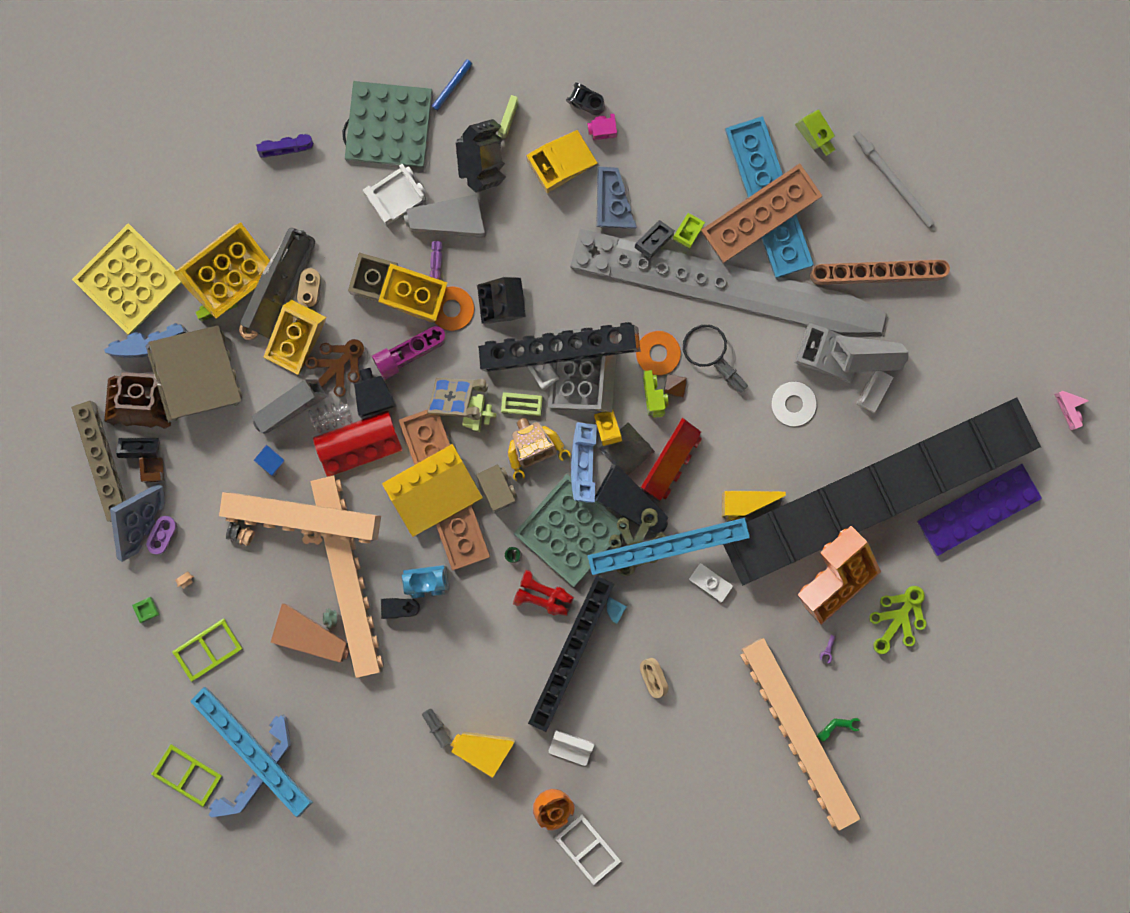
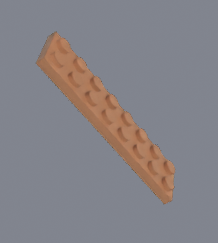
M428 409L399 419L414 465L450 445L440 415L428 414ZM472 505L436 524L452 571L490 558Z

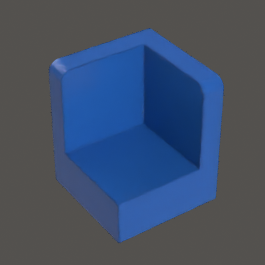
M268 445L254 459L258 465L274 477L277 474L276 471L284 463V459Z

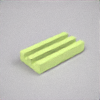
M511 95L500 124L502 127L498 130L499 137L506 138L519 104L518 97Z
M503 392L501 413L541 416L543 396ZM506 397L538 400V404L506 401ZM506 405L537 408V411L506 409Z

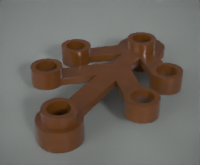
M351 339L345 345H330L329 343H322L320 345V352L323 355L344 353L339 359H316L314 357L306 359L305 364L309 369L330 367L318 379L321 387L336 374L334 394L337 397H343L346 394V388L344 387V365L349 360L351 365V371L348 374L349 381L357 383L360 380L358 358L364 353V345L357 339ZM353 345L358 347L356 352H351ZM329 346V351L323 352V347ZM315 360V365L310 367L308 362ZM353 373L358 375L356 380H351L350 378ZM339 387L344 390L340 395L336 392Z

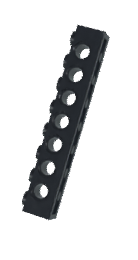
M632 322L620 323L619 327L603 325L597 330L582 328L581 332L573 333V330L562 331L560 335L545 333L542 334V337L535 338V336H524L523 340L508 338L504 339L502 343L486 341L484 342L485 345L478 346L480 369L485 372L641 352L639 328L632 325ZM617 334H621V341L615 344L613 341L614 337ZM597 337H601V338H602L601 344L598 345V346H595V345H594V340H595ZM581 339V347L575 349V342ZM562 342V349L560 351H556V344ZM543 345V351L537 354V346ZM523 347L524 352L518 357L517 350ZM504 350V357L498 359L499 351Z
M597 575L595 576L528 724L547 732L614 583Z

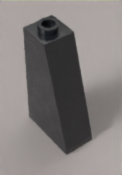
M612 464L595 495V501L640 526L642 524V512L649 508L654 509L658 514V521L654 526H650L648 531L654 534L663 533L668 526L666 521L669 517L619 466ZM652 514L646 515L648 518L653 517Z

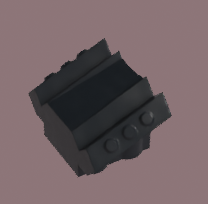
M494 119L469 125L462 134L463 136L457 139L455 143L459 178H467V185L475 193L499 186L506 178L500 172V169L505 165L502 161L501 142L503 139L496 134L502 126Z

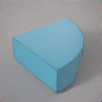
M609 597L607 613L611 620L617 624L627 606Z

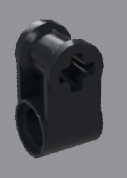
M575 82L573 85L575 88L570 97H567L566 102L592 115L602 114L605 109L603 96ZM593 101L601 103L597 108H593L590 104Z
M381 599V619L413 617L420 611V604L415 599ZM409 602H411V605L415 606V609L411 610V613H409V610L405 609V606H408Z

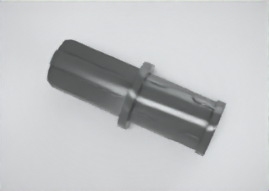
M724 358L713 365L725 377L724 380H728L739 393H742L748 387V384L736 373L737 370H734Z
M430 708L423 712L422 716L431 730L430 733H433L440 747L443 748L451 743L452 740L443 728L444 724L440 723L434 711Z

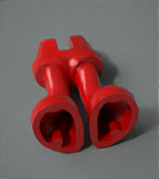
M525 570L520 586L544 594L549 599L530 594L518 588L513 605L521 606L523 603H531L547 609V613L550 615L567 616L570 609L565 608L561 604L557 605L556 601L560 599L562 602L572 604L574 597L567 593L564 588L557 586L554 589L538 583L533 578L532 572Z

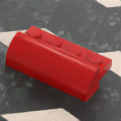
M389 410L313 437L319 460L327 477L403 451Z

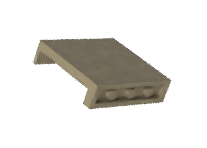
M219 325L147 343V353L168 423L176 421L181 417L233 404L237 406L241 402L242 392L240 387L236 385V372L234 368H231L229 362L231 361V355L229 350L225 349V335L222 330L220 331Z

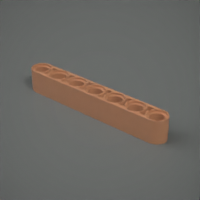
M945 260L819 264L810 273V278L816 285L938 281L948 275L950 265ZM935 266H941L944 274H937ZM901 267L904 270V276H898L895 273V268ZM915 267H922L924 275H918L915 272ZM858 268L862 269L865 273L864 277H858L855 274V270ZM876 268L883 269V277H879L876 275ZM835 270H842L845 273V277L838 278ZM815 271H823L825 273V278H817L815 275Z

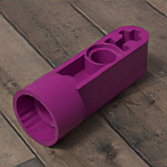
M433 326L390 350L385 348L373 354L372 359L383 379L386 380L399 373L401 367L441 347L445 342V332L441 327ZM436 333L437 336L440 335V340L437 341L435 338L432 339L433 334ZM426 337L427 340L430 342V346L427 345V341L425 339ZM416 342H421L424 344V348L417 351L413 348V345ZM399 351H401L405 359L401 360L398 354Z

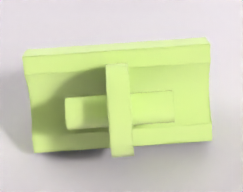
M477 394V397L471 396L469 408L478 407L480 409L479 412L482 413L481 419L473 420L463 417V426L472 429L474 432L481 431L482 417H484L483 424L489 425L490 418H496L497 415L491 412L492 405L486 404V409L483 411L484 395Z

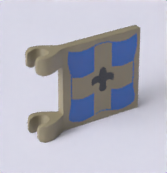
M436 378L427 413L480 420L482 415L479 412L480 409L478 407L469 408L473 389L480 392L488 390L486 380Z

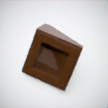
M667 374L664 394L684 397L687 378Z

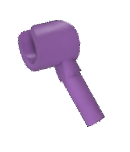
M834 635L830 636L826 649L819 655L820 660H822V656L828 654V664L832 661L831 648L836 637Z

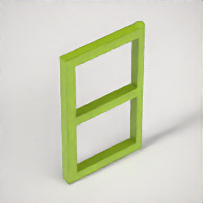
M223 618L172 651V654L175 655L192 682L243 648ZM223 625L237 648L216 660L202 637L218 626ZM199 640L213 663L193 676L178 652Z
M172 744L168 747L154 772L151 773L152 776L202 807L205 806L206 801L222 777L218 772ZM172 750L192 762L178 786L158 774ZM196 765L216 777L202 801L181 789Z

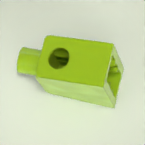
M819 109L809 113L795 124L813 150L820 147L826 156L836 150L830 141L835 137V134Z

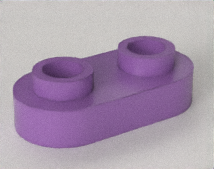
M162 516L156 521L146 543L149 552L162 554L167 550L177 528L176 521L172 517ZM168 522L170 524V528L168 530H165L164 524ZM156 541L161 542L160 548L155 547Z

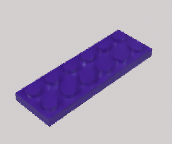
M1022 463L918 520L917 523L934 554L939 556L1041 500L1042 497Z

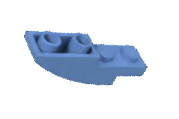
M175 323L166 327V331L161 333L157 331L149 334L148 339L142 333L138 334V332L129 334L124 341L120 342L117 340L111 342L104 351L108 355L116 357H147L146 345L149 341L187 333L183 325Z

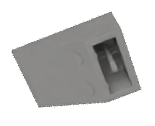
M809 323L794 363L851 383L855 373L844 372L831 354L836 336L842 335Z

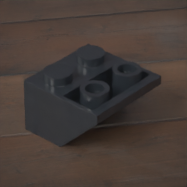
M502 277L477 285L481 324L512 321L526 317L521 278Z

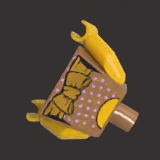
M527 418L520 419L517 422L519 430L512 433L513 440L510 441L508 449L510 465L515 471L513 474L515 481H517L515 476L517 472L522 473L523 479L525 478V472L520 467L525 469L557 454V450L559 451V460L564 461L561 457L563 452H566L569 458L571 457V453L568 450H564L563 442L552 429L547 426L541 427L538 422L530 425Z

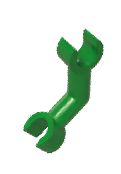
M834 718L816 737L824 742L836 727L859 731L860 729L852 727V722L861 720L858 718L850 720Z

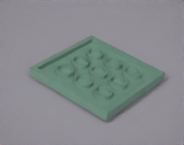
M353 81L345 160L390 165L403 164L404 166L424 168L432 89Z
M566 474L516 530L514 535L574 587L590 569L587 555L606 551L610 547V537L612 535H620L621 531L617 529L619 519L602 504L596 501L594 503L574 501L571 477Z

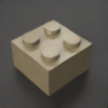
M359 252L348 292L351 295L378 302L390 263L399 266L398 263Z
M497 464L476 474L494 513L516 503L515 498L518 496L513 485L508 486L506 482L509 477L504 467L500 468Z

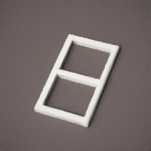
M582 814L562 832L554 836L555 840L593 885L621 862ZM582 820L597 839L575 857L560 838ZM600 842L615 861L593 879L578 860Z

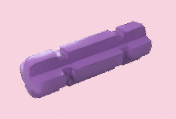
M433 241L430 277L440 280L443 244L440 241Z

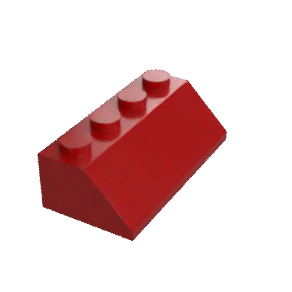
M684 418L679 422L640 487L644 493L659 502L662 498L667 499L672 490L669 488L672 481L677 482L682 474L679 469L682 464H688L692 457L689 454L693 447L697 448L702 440L700 437L701 431Z

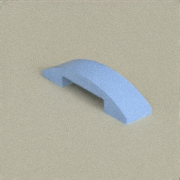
M576 423L571 459V482L574 501L595 502V483L592 482L593 446L596 444L597 425Z

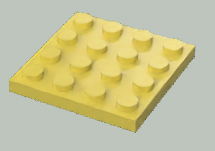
M129 223L72 279L128 335L132 334L182 284L174 273L176 269Z

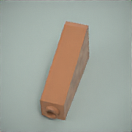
M282 603L270 643L340 663L343 662V659L347 660L350 651L347 647L348 642L292 606Z

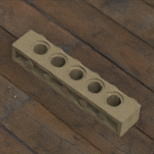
M87 401L71 408L106 520L112 522L110 509L126 501V497L97 405L93 401Z

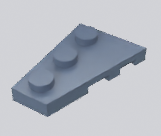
M597 168L596 227L637 228L631 214L630 204L627 201L619 168Z

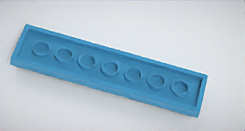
M763 116L725 128L748 198L783 175ZM797 214L762 237L775 278L814 265Z

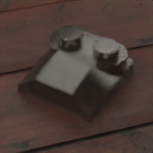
M628 422L619 429L622 437L621 442L602 445L599 450L612 464L619 466L627 475H630L655 451Z

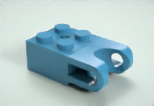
M444 565L403 570L404 594L411 595L413 599L425 597V593L430 592L432 596L445 595V590H449L447 570Z

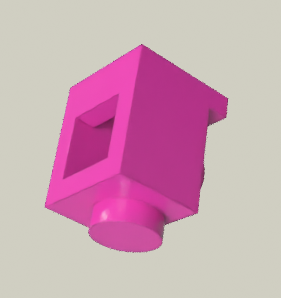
M610 114V118L599 116L595 120H591V123H587L588 134L593 136V140L617 137L615 114Z

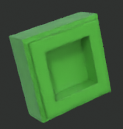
M152 597L132 605L140 623L160 615Z

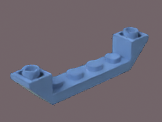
M284 714L280 717L276 716L269 725L272 727L269 733L282 741L281 743L277 742L270 751L273 753L272 759L277 764L291 746L287 717ZM253 775L246 784L248 789L245 793L241 791L234 800L237 803L236 805L225 797L219 800L215 799L209 807L211 810L209 816L212 818L241 813L264 782L258 775Z

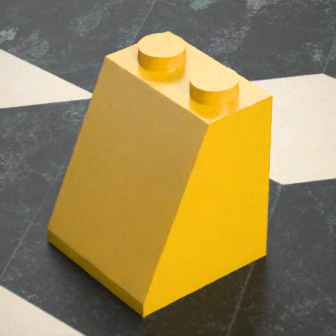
M463 732L462 735H456L450 746L453 747L452 753L493 778L515 743V740L508 737Z

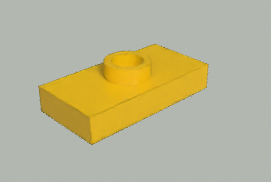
M614 411L594 414L602 445L621 442L622 437Z

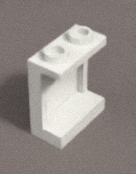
M403 164L399 166L398 170L374 186H368L363 189L364 194L386 226L407 213L406 209L416 207L426 200L424 196L426 193L425 189L420 183H415L413 177H415L409 166L405 168Z

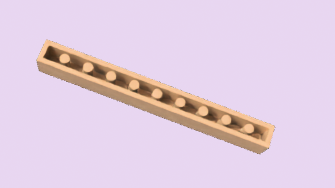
M330 476L310 481L316 506L347 510L345 499H341L340 491H343L340 479L337 480L336 476ZM335 534L332 537L323 536L355 676L358 678L379 673L384 665L381 655H377L376 648H379L377 636H373L371 629L374 628V621L372 616H368L367 609L370 608L367 596L364 597L362 589H365L363 577H359L358 569H361L358 557L355 558L353 552L356 549L354 538L352 540L339 539L340 535Z
M761 638L742 648L743 654L740 656L744 664H749L752 672H750L754 683L759 682L762 688L759 692L763 700L769 701L771 705L769 711L774 719L778 718L781 724L778 727L783 737L787 736L791 742L788 746L792 754H797L800 762H798L801 771L803 774L807 772L810 778L807 782L812 791H817L819 795L817 801L822 810L826 808L829 814L827 820L831 827L841 830L860 820L856 809L765 639Z

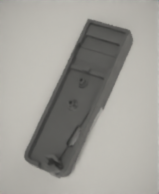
M293 227L287 230L282 242L262 273L241 320L242 326L268 339L271 338L282 306L290 301L315 245V239L307 235L304 230H297Z

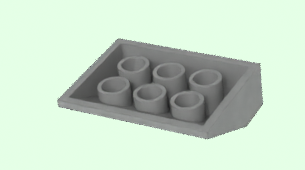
M555 329L554 335H560L562 331L573 330V333L581 332V329ZM618 334L613 339L615 344L618 343ZM597 337L594 340V345H600L602 338ZM581 339L575 342V349L581 347ZM562 342L556 344V351H560L562 349ZM617 355L552 363V368L559 377V380L550 385L548 408L612 412Z

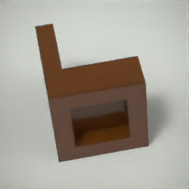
M139 458L141 482L165 481L163 458Z

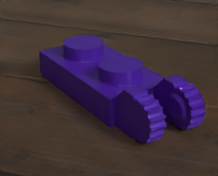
M299 134L294 139L285 137L280 141L274 142L272 140H265L261 144H256L259 156L265 158L307 151L313 148L314 143L310 135Z

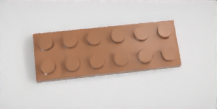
M799 163L701 229V232L724 264L822 197V194Z

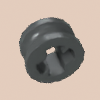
M230 522L226 532V539L232 538L236 542L241 525H234L233 522Z

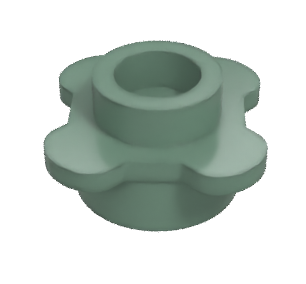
M330 608L326 609V613H323V624L326 625L327 629L337 626V612Z

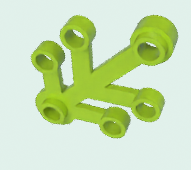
M910 586L904 594L895 596L884 595L880 598V604L883 607H890L892 603H905L901 609L882 613H870L869 621L873 624H878L883 620L894 619L882 638L874 641L873 649L875 652L885 654L890 650L889 641L901 624L904 634L902 638L903 644L908 647L915 644L908 612L913 607L915 615L913 625L916 629L923 630L926 627V621L923 619L921 603L925 598L922 588ZM912 592L917 593V599L913 600L911 598ZM885 597L889 598L890 603L888 605H885L883 603V599ZM874 614H877L879 617L876 622L872 620ZM918 620L923 621V626L921 628H919L916 624ZM907 637L912 638L911 644L906 643L905 639ZM879 642L884 643V648L882 650L878 649L877 647Z

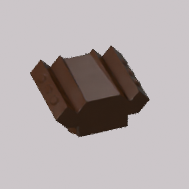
M121 372V376L114 375L108 378L104 421L113 426L120 423L125 426L136 425L149 428L159 426L166 429L170 427L171 422L168 423L154 374Z

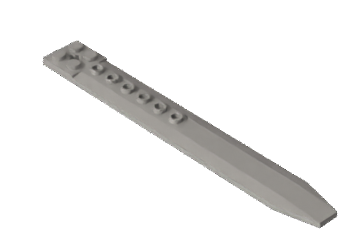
M581 228L579 230L570 268L804 325L812 323L837 333H882L886 313L850 294L781 277L775 278L773 275L665 249H660L649 259L634 248L636 242ZM593 248H597V251L600 252V255H596L595 258H592L591 253H589V250H593Z

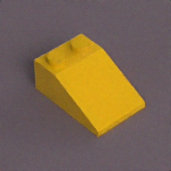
M390 263L378 302L413 317L433 323L436 321L447 282Z
M293 300L284 304L263 357L299 375L320 336L327 317Z
M724 491L722 493V517H726V521L738 520L740 517L786 496V492Z

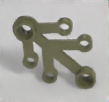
M649 508L642 512V524L634 539L629 530V521L626 518L618 520L617 529L621 531L627 546L641 543L649 527L657 523L658 514L654 509ZM652 514L653 517L648 518L646 515ZM625 523L627 526L621 527L620 524ZM657 533L651 540L666 537V535ZM612 535L609 539V545L613 549L620 548L621 537L619 535ZM615 539H616V540H618L619 542L616 543V544H614V543L612 542V540H615ZM658 560L616 570L622 576H630L635 572L636 567L647 563H656Z

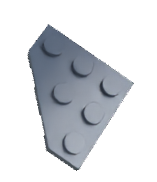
M156 484L110 509L116 556L121 562L139 552L142 547L139 545L145 534H149L155 523V520H153L158 509L162 510L165 498L163 486L160 484Z

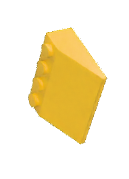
M240 222L232 226L174 271V273L185 288L215 318H218L256 288L270 260Z
M453 444L382 483L412 537L483 498Z

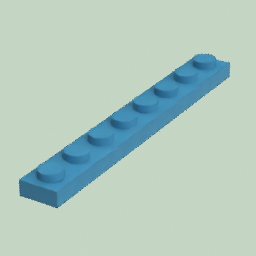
M746 518L587 556L592 575L747 539L750 538Z
M203 687L190 702L296 817H300L313 802L207 687Z

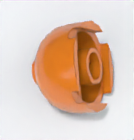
M559 789L545 790L537 796L533 803V814L541 828L545 827L547 830L552 831L561 828L569 822L567 818L570 814L572 816L574 814L575 806L565 792Z

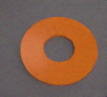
M446 287L434 323L448 331H455L465 327L471 321L474 314V304L470 295L459 287ZM449 300H455L460 305V313L455 317H448L443 312V306Z
M653 331L643 336L640 340L641 352H636V358L640 367L644 371L652 370L653 375H665L674 370L681 356L677 340L671 334L664 331ZM657 344L664 346L667 350V356L661 362H656L650 357V349Z

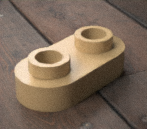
M305 269L300 275L297 300L299 304L307 308H313L318 302L321 277L315 269ZM308 275H313L312 281H307ZM306 294H309L311 296L310 300L308 301L304 300V296Z
M654 658L643 660L640 664V671L649 693L654 698L666 695L668 693V684L658 661Z

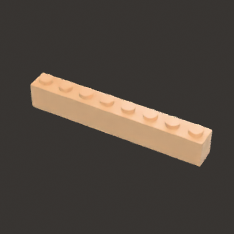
M222 492L219 516L226 517L225 521L238 522V519L245 520L244 524L256 525L259 522L264 523L263 527L275 528L278 525L282 526V530L294 531L297 528L301 529V533L313 534L316 531L321 532L320 536L332 537L335 534L340 535L339 539L352 540V537L359 538L361 543L370 544L371 540H378L381 516L231 492Z

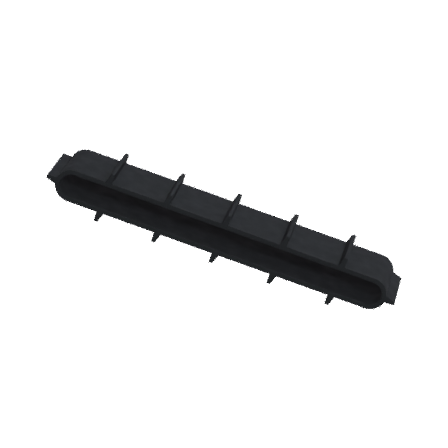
M1016 397L748 521L747 526L750 538L726 543L723 546L743 586L822 550L826 544L832 543L838 538L842 530L848 529L850 526L857 532L863 531L1040 448L1041 445Z

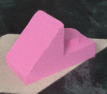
M1065 391L1054 394L1070 430L1083 426L1082 415L1078 410L1076 411L1075 407L1088 402V400Z

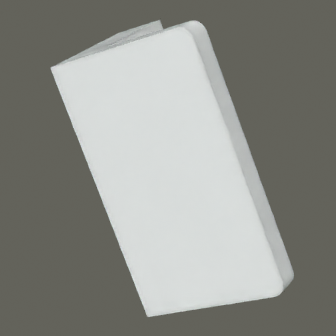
M873 371L856 404L875 413L894 377L883 371Z
M556 730L549 753L586 766L594 743Z

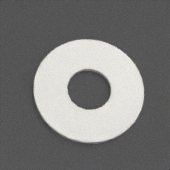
M788 382L781 385L775 391L771 403L772 411L781 423L788 426H800L807 423L813 417L816 410V398L812 390L805 384ZM792 395L800 397L803 402L801 410L796 413L788 411L785 406L786 399Z

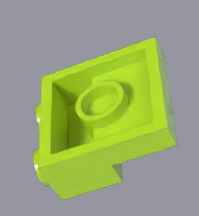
M652 370L644 371L643 384L647 413L652 415L653 418L663 417L666 414L665 408L669 406L668 396L663 394V389L655 390L658 387L657 376L652 374Z

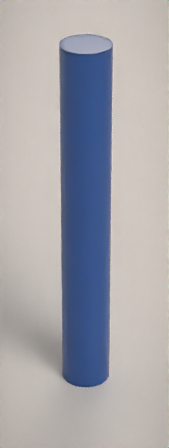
M466 59L433 103L432 107L438 111L461 81L473 63Z

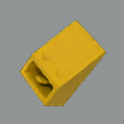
M578 130L544 144L526 155L527 162L547 194L598 164Z

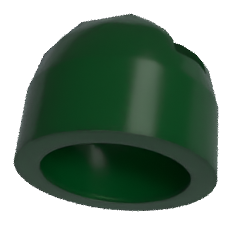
M509 547L505 551V559L508 562L517 563L522 557L520 549ZM514 550H516V558H515V560H513Z

